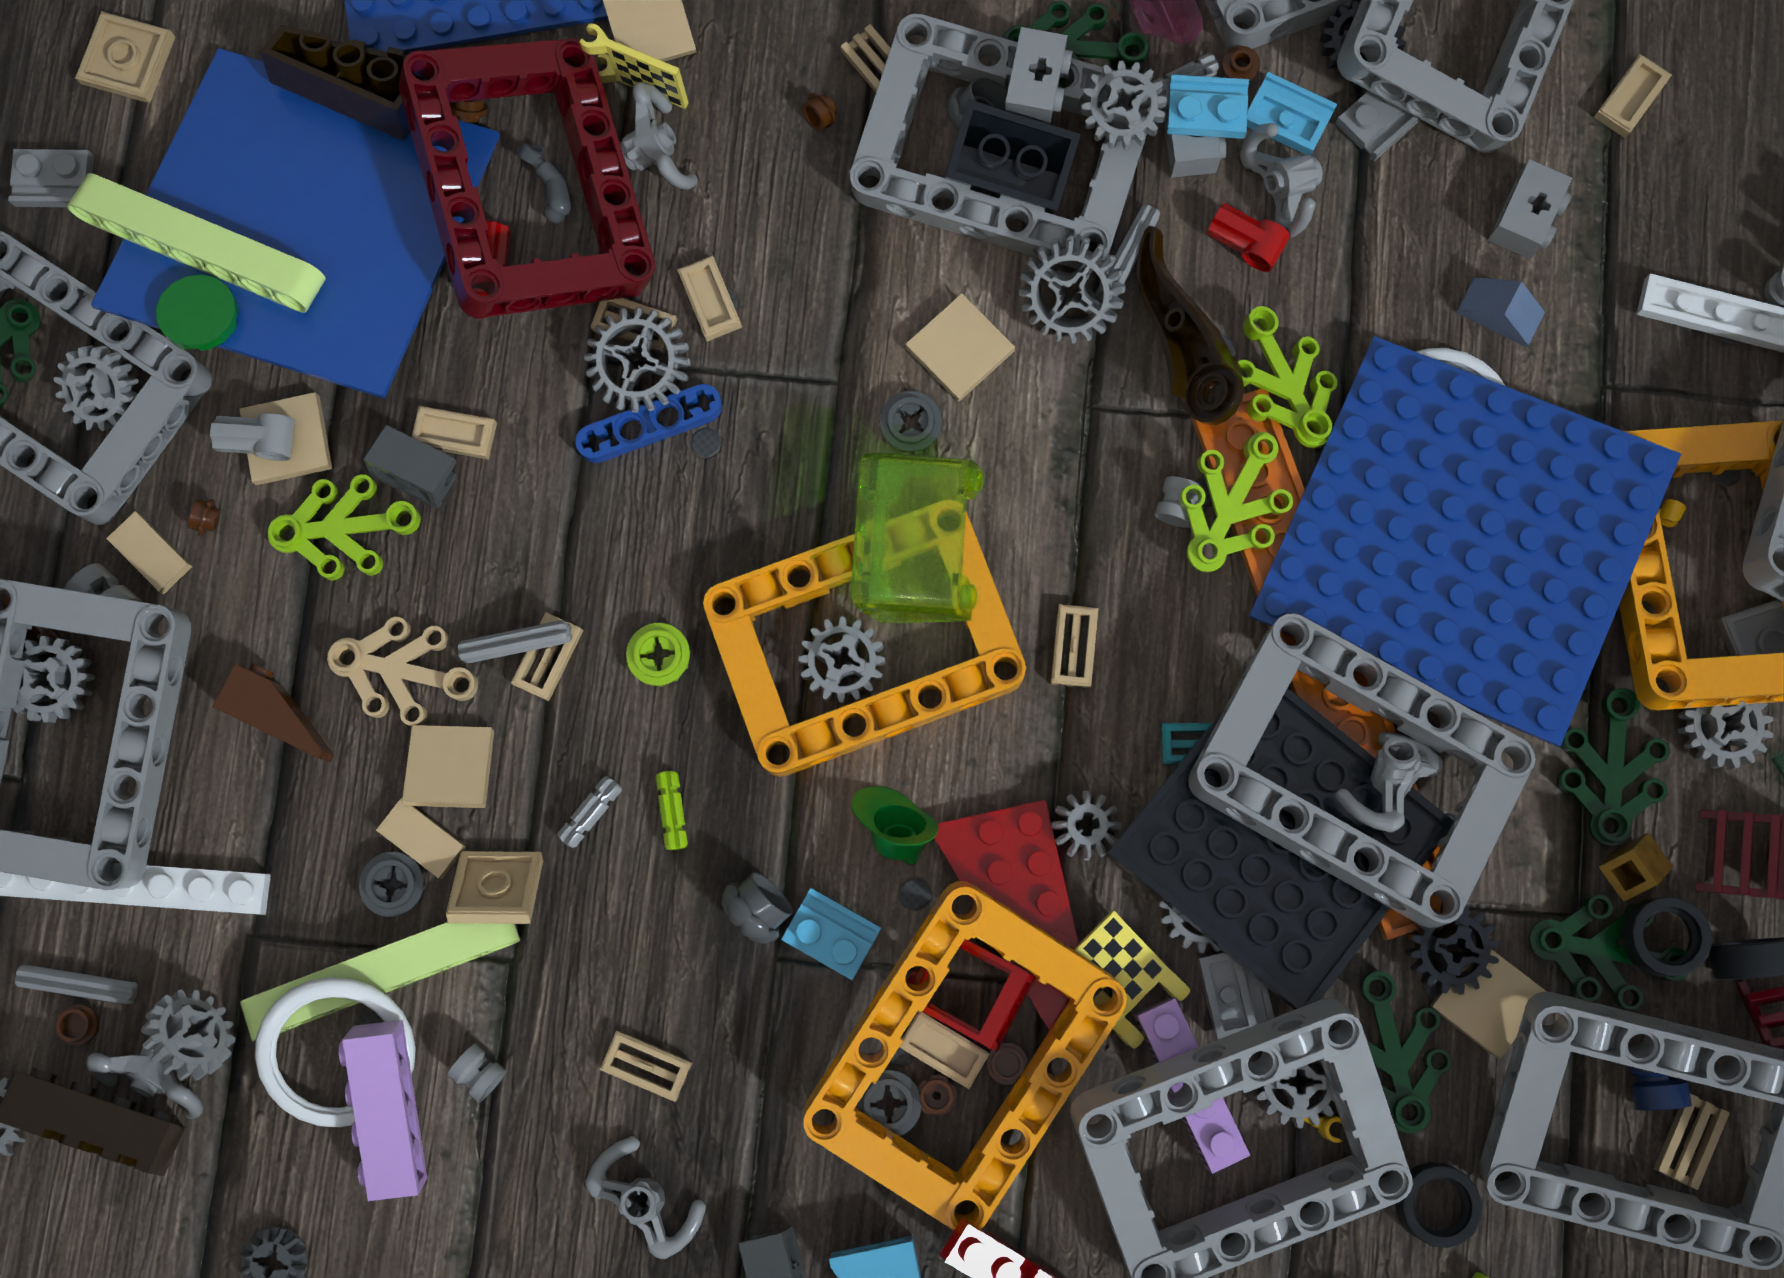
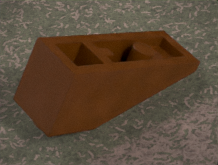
M251 663L249 669L234 664L212 707L319 759L331 762L334 754L284 686L271 681L274 673L254 663Z

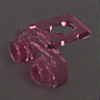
M1129 0L1140 28L1144 33L1164 39L1169 38L1172 42L1181 45L1192 43L1201 33L1203 19L1195 0H1152V2L1147 0ZM1143 10L1147 13L1149 17L1153 18V24H1151L1147 20L1143 13Z

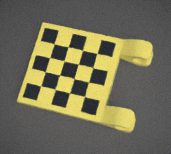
M588 24L586 27L587 32L590 35L597 36V38L593 42H586L580 39L579 43L584 52L590 55L598 54V62L607 65L605 70L598 71L602 83L618 81L633 87L637 82H646L660 90L672 104L686 109L689 102L678 67L608 39L598 25Z
M1113 910L1073 949L1110 973L1123 986L1127 994V1005L1112 1030L1126 1045L1133 1049H1136L1144 1041V1036L1125 1016L1157 983L1161 985L1170 997L1176 998L1178 1001L1184 1000L1190 993V988L1163 963ZM1099 988L1093 996V1002L1097 1005L1107 1003L1113 995L1112 988Z

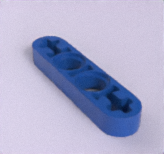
M700 384L680 391L678 395L671 394L666 396L669 400L667 406H664L659 399L653 401L654 411H648L644 404L639 406L638 413H633L630 409L583 427L576 436V448L588 462H604L714 421L719 417L723 408L721 397L718 391L711 385ZM705 395L708 400H715L709 403L710 410L703 412L701 407L690 409L689 412L692 418L686 420V414L680 404L681 402L686 401L689 409L699 404L698 398ZM664 408H674L678 411L679 415L676 423L667 427L660 425L657 422L658 413ZM636 421L641 424L642 431L636 439L627 440L621 436V428L626 422ZM610 428H612L613 434L619 443L613 446L610 439L603 441L599 444L600 450L597 452H593L590 447L585 448V446L590 444L589 438L596 435L598 440L610 438L607 432Z

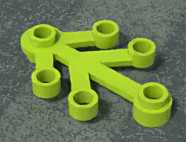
M1255 307L1245 317L1243 331L1248 339L1258 342L1275 376L1255 368L1254 364L1248 360H1240L1238 363L1241 370L1247 374V378L1242 376L1244 387L1250 383L1286 399L1293 411L1274 404L1269 396L1259 394L1248 403L1247 413L1255 421H1264L1266 418H1269L1293 429L1296 439L1306 447H1321L1327 442L1332 431L1331 419L1325 412L1330 395L1337 387V378L1327 370L1320 371L1310 381V389L1314 396L1309 406L1303 392L1313 359L1320 351L1318 342L1314 338L1306 336L1293 346L1292 353L1296 360L1291 371L1273 336L1279 324L1277 315L1268 307ZM1302 346L1308 348L1310 354L1305 353ZM1320 380H1323L1328 388L1323 387ZM1256 403L1261 404L1265 412H1261L1257 408ZM1308 426L1313 429L1314 433L1310 431Z
M1259 432L1250 436L1245 441L1243 454L1246 462L1229 494H1227L1221 474V469L1224 466L1222 454L1217 450H1208L1198 457L1197 467L1204 474L1216 514L1210 529L1201 507L1206 498L1203 488L1195 484L1189 485L1180 491L1178 497L1180 505L1186 510L1193 533V538L1187 546V558L1196 570L1201 572L1215 571L1224 564L1227 554L1252 547L1263 549L1273 543L1275 534L1273 529L1267 524L1256 525L1247 534L1224 539L1233 523L1268 513L1282 514L1289 511L1293 505L1292 495L1284 489L1275 490L1266 498L1242 504L1262 466L1273 461L1278 454V442L1271 434ZM1259 441H1264L1268 444L1269 452L1267 455L1259 452ZM1206 456H1212L1216 460V468L1214 470L1206 467ZM1188 490H1192L1197 494L1198 501L1196 504H1190L1187 501L1186 493ZM1276 495L1282 496L1285 500V505L1282 509L1277 508L1274 504V497ZM1258 529L1263 530L1267 538L1264 544L1259 543L1255 538V533ZM1205 544L1210 545L1214 550V555L1211 559L1205 558L1202 554V548Z
M360 474L352 479L350 489L323 521L309 523L322 504H333L339 496V490L336 485L327 479H321L314 483L311 490L312 493L293 515H280L270 523L268 540L271 546L279 552L293 553L298 551L317 567L318 573L327 580L334 581L339 579L344 573L345 567L343 562L333 555H325L309 541V539L326 538L353 559L361 572L373 576L378 574L383 568L381 556L372 550H365L348 535L389 529L400 535H409L418 529L421 516L412 504L406 501H398L390 505L386 513L348 518L362 500H369L377 493L376 482L368 475ZM365 481L369 482V489L364 493H359V485ZM330 486V494L325 498H320L321 489ZM405 514H410L411 522L407 526H400V518ZM288 529H294V537L291 540L285 541L284 533ZM368 557H375V565L370 569H365V560ZM329 562H336L335 571L331 574H326V565Z

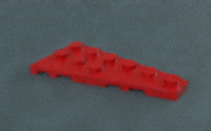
M1046 800L937 823L939 830L934 839L959 881H966L978 887L1071 949H1074L1079 944ZM968 895V897L974 905V899ZM1012 960L1010 961L1011 964H1013V965H1015V966H1017V967L1023 969L1024 971L1030 973L1028 970H1026V969H1025L1024 967H1022L1021 965L1017 964L1016 962H1014V961H1012ZM1035 978L1027 994L1048 1031H1050L1070 999L1050 984H1042L1037 978Z

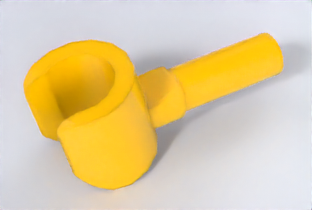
M1666 499L1661 509H1659L1662 526L1666 528L1676 526L1681 520L1686 506L1677 500Z
M1327 1115L1319 1116L1320 1124L1317 1126L1312 1125L1308 1118H1304V1122L1317 1128L1323 1138L1336 1143L1343 1141L1331 1136L1329 1131L1332 1123H1341L1340 1117L1335 1115L1331 1117Z

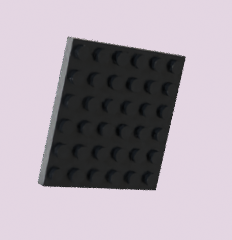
M1288 688L1246 765L1247 768L1421 866L1425 864L1438 847L1439 840L1447 835L1454 820L1412 787L1404 797V825L1394 832L1374 829L1348 814L1335 798L1336 792L1341 788L1347 789L1358 802L1377 813H1383L1382 793L1374 788L1370 779L1376 758ZM1221 712L1106 855L1285 1003L1296 1010L1321 1000L1389 911L1390 907L1201 801L1192 793L1188 781L1190 771L1222 714ZM1205 769L1204 775L1207 783L1214 787H1221L1222 779L1220 774L1213 769ZM1280 810L1279 820L1285 828L1293 830L1295 827L1293 815L1288 811ZM1356 852L1354 856L1356 867L1363 872H1367L1369 868L1368 859L1362 853Z

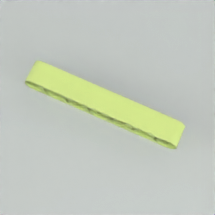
M92 173L86 175L67 205L68 210L90 225L298 312H307L326 280L321 271L305 261Z
M446 922L244 999L240 1002L251 1040L255 1042L262 1019L274 1002L290 989L308 981L329 977L349 978L372 985L385 994L519 942L520 938L515 924ZM337 997L315 1000L293 1013L282 1027L280 1033L360 1002Z

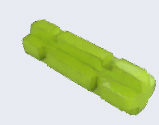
M663 771L656 774L657 790L661 791L658 799L662 828H666V833L663 834L664 844L667 850H679L686 848L688 845L686 831L682 829V826L685 825L681 793L677 792V788H680L679 776L676 771Z

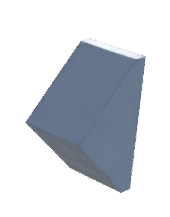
M1475 277L1456 313L1527 347L1545 311L1522 281Z

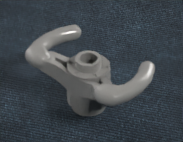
M646 82L635 83L632 88L633 97L636 101L635 130L623 137L622 142H620L626 165L631 170L639 169L642 171L655 164L660 174L670 184L684 190L693 188L698 183L697 176L692 173L687 175L680 173L670 157L674 153V144H676V136L672 128L667 123H661L659 120H656L652 103L665 114L672 110V103L655 86Z
M1275 123L1261 124L1253 129L1245 138L1240 150V159L1246 169L1259 173L1264 179L1265 188L1273 196L1276 205L1274 222L1283 226L1289 232L1290 238L1300 234L1312 219L1316 203L1312 198H1305L1301 202L1298 214L1293 220L1302 194L1315 190L1316 186L1321 183L1322 167L1318 159L1310 155H1297L1284 159L1258 152V144L1266 138L1275 137L1279 131Z
M1381 732L1377 740L1383 747L1381 750H1378L1370 779L1374 788L1382 793L1383 813H1377L1368 809L1344 788L1336 792L1335 798L1343 809L1359 822L1374 829L1394 832L1404 825V797L1407 792L1411 790L1412 785L1419 777H1434L1440 774L1443 761L1430 747L1411 737L1398 733Z
M142 1049L139 1055L108 1057L101 1053H92L88 1056L86 1061L88 1071L105 1086L112 1087L117 1084L118 1075L116 1073L126 1074L127 1078L132 1081L130 1088L134 1092L148 1098H153L155 1093L165 1094L166 1092L170 1100L185 1107L184 1115L186 1118L195 1119L202 1115V1101L193 1091L182 1085L181 1081L178 1080L177 1070L173 1069L165 1075L162 1073L165 1064L161 1060L153 1064L150 1062L151 1057L155 1054L153 1049Z
M630 1136L614 1143L602 1152L592 1165L585 1180V1186L592 1197L613 1201L618 1207L620 1214L629 1219L631 1224L637 1225L643 1230L649 1252L659 1259H667L681 1251L693 1239L701 1226L706 1205L702 1200H695L691 1204L688 1217L681 1229L672 1237L666 1236L660 1211L665 1204V1195L657 1181L651 1178H638L631 1183L607 1179V1170L613 1163L639 1148V1139L635 1136ZM643 1192L649 1197L646 1202L648 1206H642L638 1202V1195Z

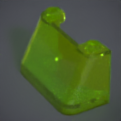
M882 452L866 453L863 455L859 469L851 582L852 600L859 611L882 624L971 621L972 609L975 608L977 603V591L975 586L970 584L968 578L962 574L966 500H974L978 491H981L984 485L982 469L976 462L970 459Z

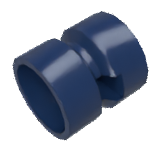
M1627 1066L1628 1073L1636 1077V1082L1631 1085L1634 1110H1670L1692 1106L1687 1080Z

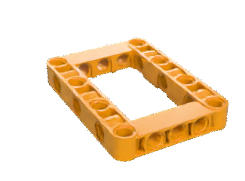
M1783 420L1624 432L1681 453L1673 473V478L1682 477L1685 473L1712 472V475H1721L1727 470L1751 469L1752 472H1755L1756 477L1760 476L1762 489L1764 490L1776 448L1775 442L1778 441ZM1658 509L1619 604L1634 689L1638 700L1643 706L1658 711L1740 704V700L1746 702L1745 704L1784 702V653L1687 659ZM1642 601L1649 603L1654 608L1655 614L1647 612L1643 608ZM1656 678L1665 681L1669 687V693L1662 691L1658 687Z
M950 500L939 502L716 584L707 591L703 601L707 619L758 760L767 772L778 777L788 776L1011 693L1019 688L1025 676V660L968 514L962 505ZM944 517H953L960 526L953 532H944L937 524ZM870 544H879L885 549L884 555L876 560L868 559L863 553ZM931 551L933 555L941 556L949 577L950 589L952 593L955 592L965 628L969 629L978 657L790 726L782 707L778 690L770 674L766 657L753 627L752 621L756 620L755 616L782 606L788 609L830 593L829 589L855 579H859V582L894 570L904 566V561ZM797 571H805L811 576L808 584L799 588L789 583L790 577ZM723 598H731L735 601V608L728 615H719L715 612L716 604ZM1000 662H1009L1015 667L1016 675L1010 680H1002L994 673V667ZM928 689L937 691L942 699L940 704L930 709L922 706L918 699L923 691ZM852 717L863 719L866 723L864 732L855 737L847 735L843 728L848 719ZM776 745H785L790 751L788 760L781 765L769 762V752Z
M966 881L954 882L942 892L807 1099L803 1108L805 1132L811 1140L952 1230L956 1229L962 1218L982 1229L1123 1014L1127 1005V994L1123 986L1110 973L978 887ZM960 895H969L974 899L972 910L963 915L954 913L952 911L953 901ZM971 937L973 939L977 937L998 951L1005 960L1009 962L1012 960L1032 973L1039 982L1044 985L1046 983L1050 984L1070 1000L956 1173L858 1110L856 1105L871 1082L876 1084L903 1042L902 1034L917 1011L923 1012L950 970L949 962L964 939L969 941ZM915 966H921L928 970L927 979L919 985L910 984L905 980L907 971ZM1099 988H1112L1113 995L1107 1003L1097 1005L1093 1002V996ZM867 1038H876L882 1043V1047L876 1054L866 1055L859 1050L860 1043ZM1053 1059H1066L1067 1066L1062 1073L1052 1075L1047 1072L1048 1064ZM821 1109H828L836 1117L831 1124L820 1125L813 1120L814 1114ZM1017 1129L1021 1131L1022 1135L1016 1143L1006 1145L1001 1142V1137L1005 1131ZM964 1200H969L976 1204L974 1210L967 1215H960L954 1211L956 1205Z

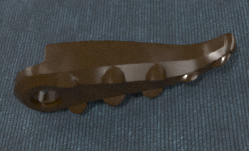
M1149 226L1144 231L1140 242L1137 282L1143 304L1162 342L1171 393L1182 399L1190 417L1205 425H1218L1231 418L1242 403L1244 383L1240 373V364L1234 359L1219 329L1169 273L1164 262L1163 234L1158 228ZM1221 384L1223 388L1221 398L1216 403L1210 404L1208 399L1210 390L1215 385Z

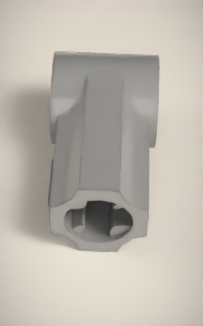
M272 413L260 414L259 418L216 416L215 421L211 423L210 429L212 448L217 452L247 453L268 460L288 461L291 459L296 421L291 417Z

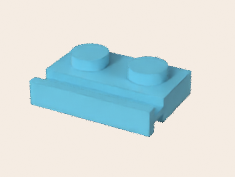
M1268 72L1248 109L1247 127L1253 130L1261 124L1275 123L1279 131L1271 139L1311 156L1337 104Z
M1171 75L1169 81L1167 134L1244 139L1247 133L1249 79Z
M810 888L781 940L853 980L882 928Z

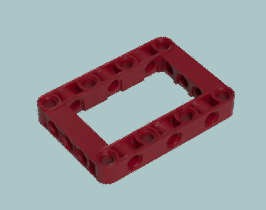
M567 38L429 51L418 50L407 55L403 62L399 81L400 95L457 301L461 310L470 317L484 319L486 317L592 302L633 298L639 296L645 290L655 270V260L594 55L583 51L579 43L580 39ZM415 76L423 77L426 81L417 79ZM554 93L601 254L579 257V254L575 253L566 259L541 262L540 258L533 259L531 263L503 267L502 263L498 264L497 259L493 260L487 239L489 229L477 187H473L467 168L468 154L457 116L452 115L449 102ZM587 131L594 132L596 135H591ZM433 146H441L447 151H439ZM605 199H611L615 201L617 205L610 204ZM453 217H462L468 223H459ZM625 268L635 270L638 275L630 274ZM472 289H483L489 296L477 295Z

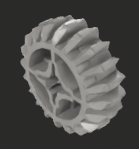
M1068 236L1066 248L1064 249L1057 238L1053 239L1051 242L1052 253L1046 247L1041 246L1037 250L1040 260L1030 257L1026 263L1033 272L1024 271L1020 277L1024 283L1029 285L1019 289V296L1031 298L1025 301L1021 308L1026 312L1035 310V313L1029 319V323L1034 325L1040 320L1044 322L1040 330L1042 335H1046L1050 328L1056 330L1054 335L1056 342H1060L1064 333H1069L1070 343L1075 344L1078 332L1082 333L1086 341H1090L1093 337L1091 327L1098 333L1103 334L1106 331V325L1103 320L1114 323L1117 315L1112 309H1121L1124 303L1121 298L1114 295L1124 293L1126 289L1125 284L1113 283V281L1122 277V269L1109 271L1108 268L1116 260L1115 256L1110 255L1102 260L1100 256L1105 248L1102 244L1096 247L1094 253L1087 250L1090 245L1089 238H1084L1081 247L1077 248L1075 247L1074 236ZM1063 261L1083 263L1072 273H1066L1060 269L1054 271L1050 268ZM1093 270L1097 273L1103 285L1104 299L1102 303L1094 298L1096 294L1087 285V279ZM1083 276L1078 285V292L1068 297L1066 302L1062 304L1067 287H1070L1073 283L1075 284L1079 277ZM1042 278L1049 282L1048 287L1057 296V301L1052 310L1048 307L1042 296ZM1071 308H1080L1085 312L1089 309L1093 312L1086 317L1077 319L1062 317Z
M642 307L635 308L634 319L630 318V314L625 308L620 309L622 321L618 323L610 314L607 315L605 318L611 327L607 331L599 325H596L594 328L596 333L602 336L600 341L598 342L594 339L587 340V345L597 350L596 354L588 353L584 355L586 362L596 363L595 367L586 370V375L589 378L600 377L592 385L593 390L600 392L608 388L603 395V401L609 404L618 396L616 408L621 411L626 408L629 401H631L633 413L639 412V406H641L642 401H645L648 411H654L653 399L656 397L664 406H667L669 400L664 392L669 389L673 394L678 395L681 391L673 384L675 378L682 382L688 380V376L685 373L678 371V367H688L691 365L689 358L679 357L678 355L688 351L689 345L683 342L675 344L682 337V331L677 328L667 333L673 323L672 320L666 317L657 324L659 313L654 309L649 312L646 320L644 319ZM633 330H642L640 335L637 334L635 341L631 345L625 347L613 345L621 335ZM654 333L659 335L666 344L669 356L668 365L652 357L653 343L651 340ZM637 351H642L641 355L653 366L645 364L643 367H640L638 365L639 369L634 370V365L621 354L630 357L633 353L637 356ZM608 356L623 363L624 371L622 378L624 381L621 388L610 377L607 366ZM647 374L663 376L653 387L643 391H633L635 385L638 386L643 376Z

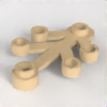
M401 617L390 618L384 627L360 641L353 638L337 640L328 651V665L335 674L350 678L362 699L363 711L373 718H381L389 711V701L383 695L375 692L365 670L381 675L401 710L400 718L402 722L411 727L412 725H423L427 719V711L422 705L415 702L403 679L444 689L449 697L457 701L469 700L477 692V678L465 668L457 667L451 669L448 673L408 664L430 650L441 651L446 648L449 643V636L439 626L426 628L422 636L385 658L370 654L391 640L403 642L411 635L410 624ZM397 623H402L404 626L403 632L398 636H393V626ZM435 632H440L442 636L441 641L436 645H431L429 641L430 636ZM348 652H354V661L349 665H345L343 662L344 655ZM461 679H467L469 682L468 689L461 693L458 692L456 688L457 683ZM374 699H380L382 703L380 710L377 712H371L370 704ZM412 708H418L420 712L418 719L410 722L408 712Z

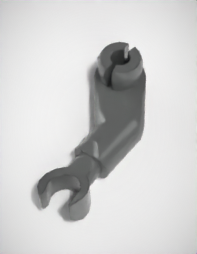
M523 143L516 154L532 164L537 176L546 184L549 204L544 208V215L550 221L560 223L571 210L568 182L550 161H545L542 158L545 150L541 145L534 144L530 147L529 144Z

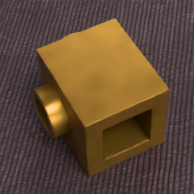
M1648 832L1614 850L1599 868L1623 902L1658 885L1673 868V865Z

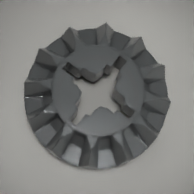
M917 391L898 393L886 402L881 411V433L890 446H894L904 453L922 452L926 447L935 443L942 430L941 411L936 402L924 393ZM899 412L909 418L920 413L918 425L922 433L919 430L916 431L910 428L901 434L904 421Z
M386 852L377 855L366 864L359 879V892L364 904L375 914L385 917L405 915L414 906L419 904L422 891L426 888L423 881V870L414 859L400 852ZM392 873H397V880L403 881L404 884L408 885L407 888L402 887V889L395 890L394 896H390V890L377 885V881L384 882V880H390Z
M884 1070L876 1084L871 1082L856 1105L858 1110L899 1136L904 1135L914 1127L919 1119L922 1107L917 1085L904 1073L894 1070ZM886 1085H889L894 1099L907 1101V1104H901L900 1107L894 1108L893 1115L891 1116L892 1122H888V1115H885L883 1108L870 1106V1103H876L883 1099Z
M283 1227L264 1229L249 1239L248 1244L240 1254L242 1257V1268L239 1273L245 1278H304L308 1266L306 1246L302 1239L289 1229ZM276 1249L277 1260L287 1266L273 1270L271 1276H269V1265L263 1263L259 1258L272 1255Z

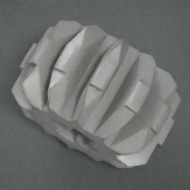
M1089 791L1082 792V805H1079L1077 799L1072 794L1067 796L1066 801L1072 812L1062 806H1057L1055 813L1066 819V821H1055L1051 824L1053 830H1065V834L1055 840L1056 845H1062L1069 840L1072 843L1066 853L1069 857L1076 853L1078 847H1082L1083 861L1090 860L1091 846H1093L1099 857L1105 856L1106 849L1101 840L1113 846L1117 839L1107 833V830L1116 831L1121 829L1120 822H1108L1107 819L1117 812V808L1112 806L1105 812L1100 809L1106 800L1104 795H1100L1094 805L1090 804L1091 795ZM1084 815L1091 817L1089 822L1095 821L1097 827L1089 833V837L1081 835L1083 829L1077 831L1075 825L1083 819Z

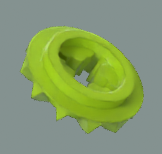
M652 623L640 628L632 636L627 646L626 659L630 671L637 679L646 685L663 687L666 684L678 681L683 672L688 669L691 651L685 636L677 628L665 623ZM656 639H659V643L664 651L675 653L663 658V665H661L660 671L653 659L642 658V656H648V654L655 652Z

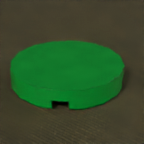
M202 274L185 276L173 282L161 294L156 307V319L165 337L178 348L205 351L224 343L235 331L238 323L236 318L237 311L239 313V304L229 287L219 279Z

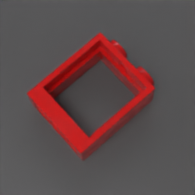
M964 939L959 947L960 949L1009 974L982 1029L975 1028L928 1002L923 1012L989 1049L998 1051L1036 977ZM921 967L920 970L915 969L907 981L913 985L923 983L927 979L928 970L924 967Z

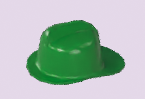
M870 786L860 789L853 795L851 801L853 814L870 830L875 850L885 858L901 860L913 866L917 863L925 843L930 842L937 836L939 827L936 820L896 790L880 786Z

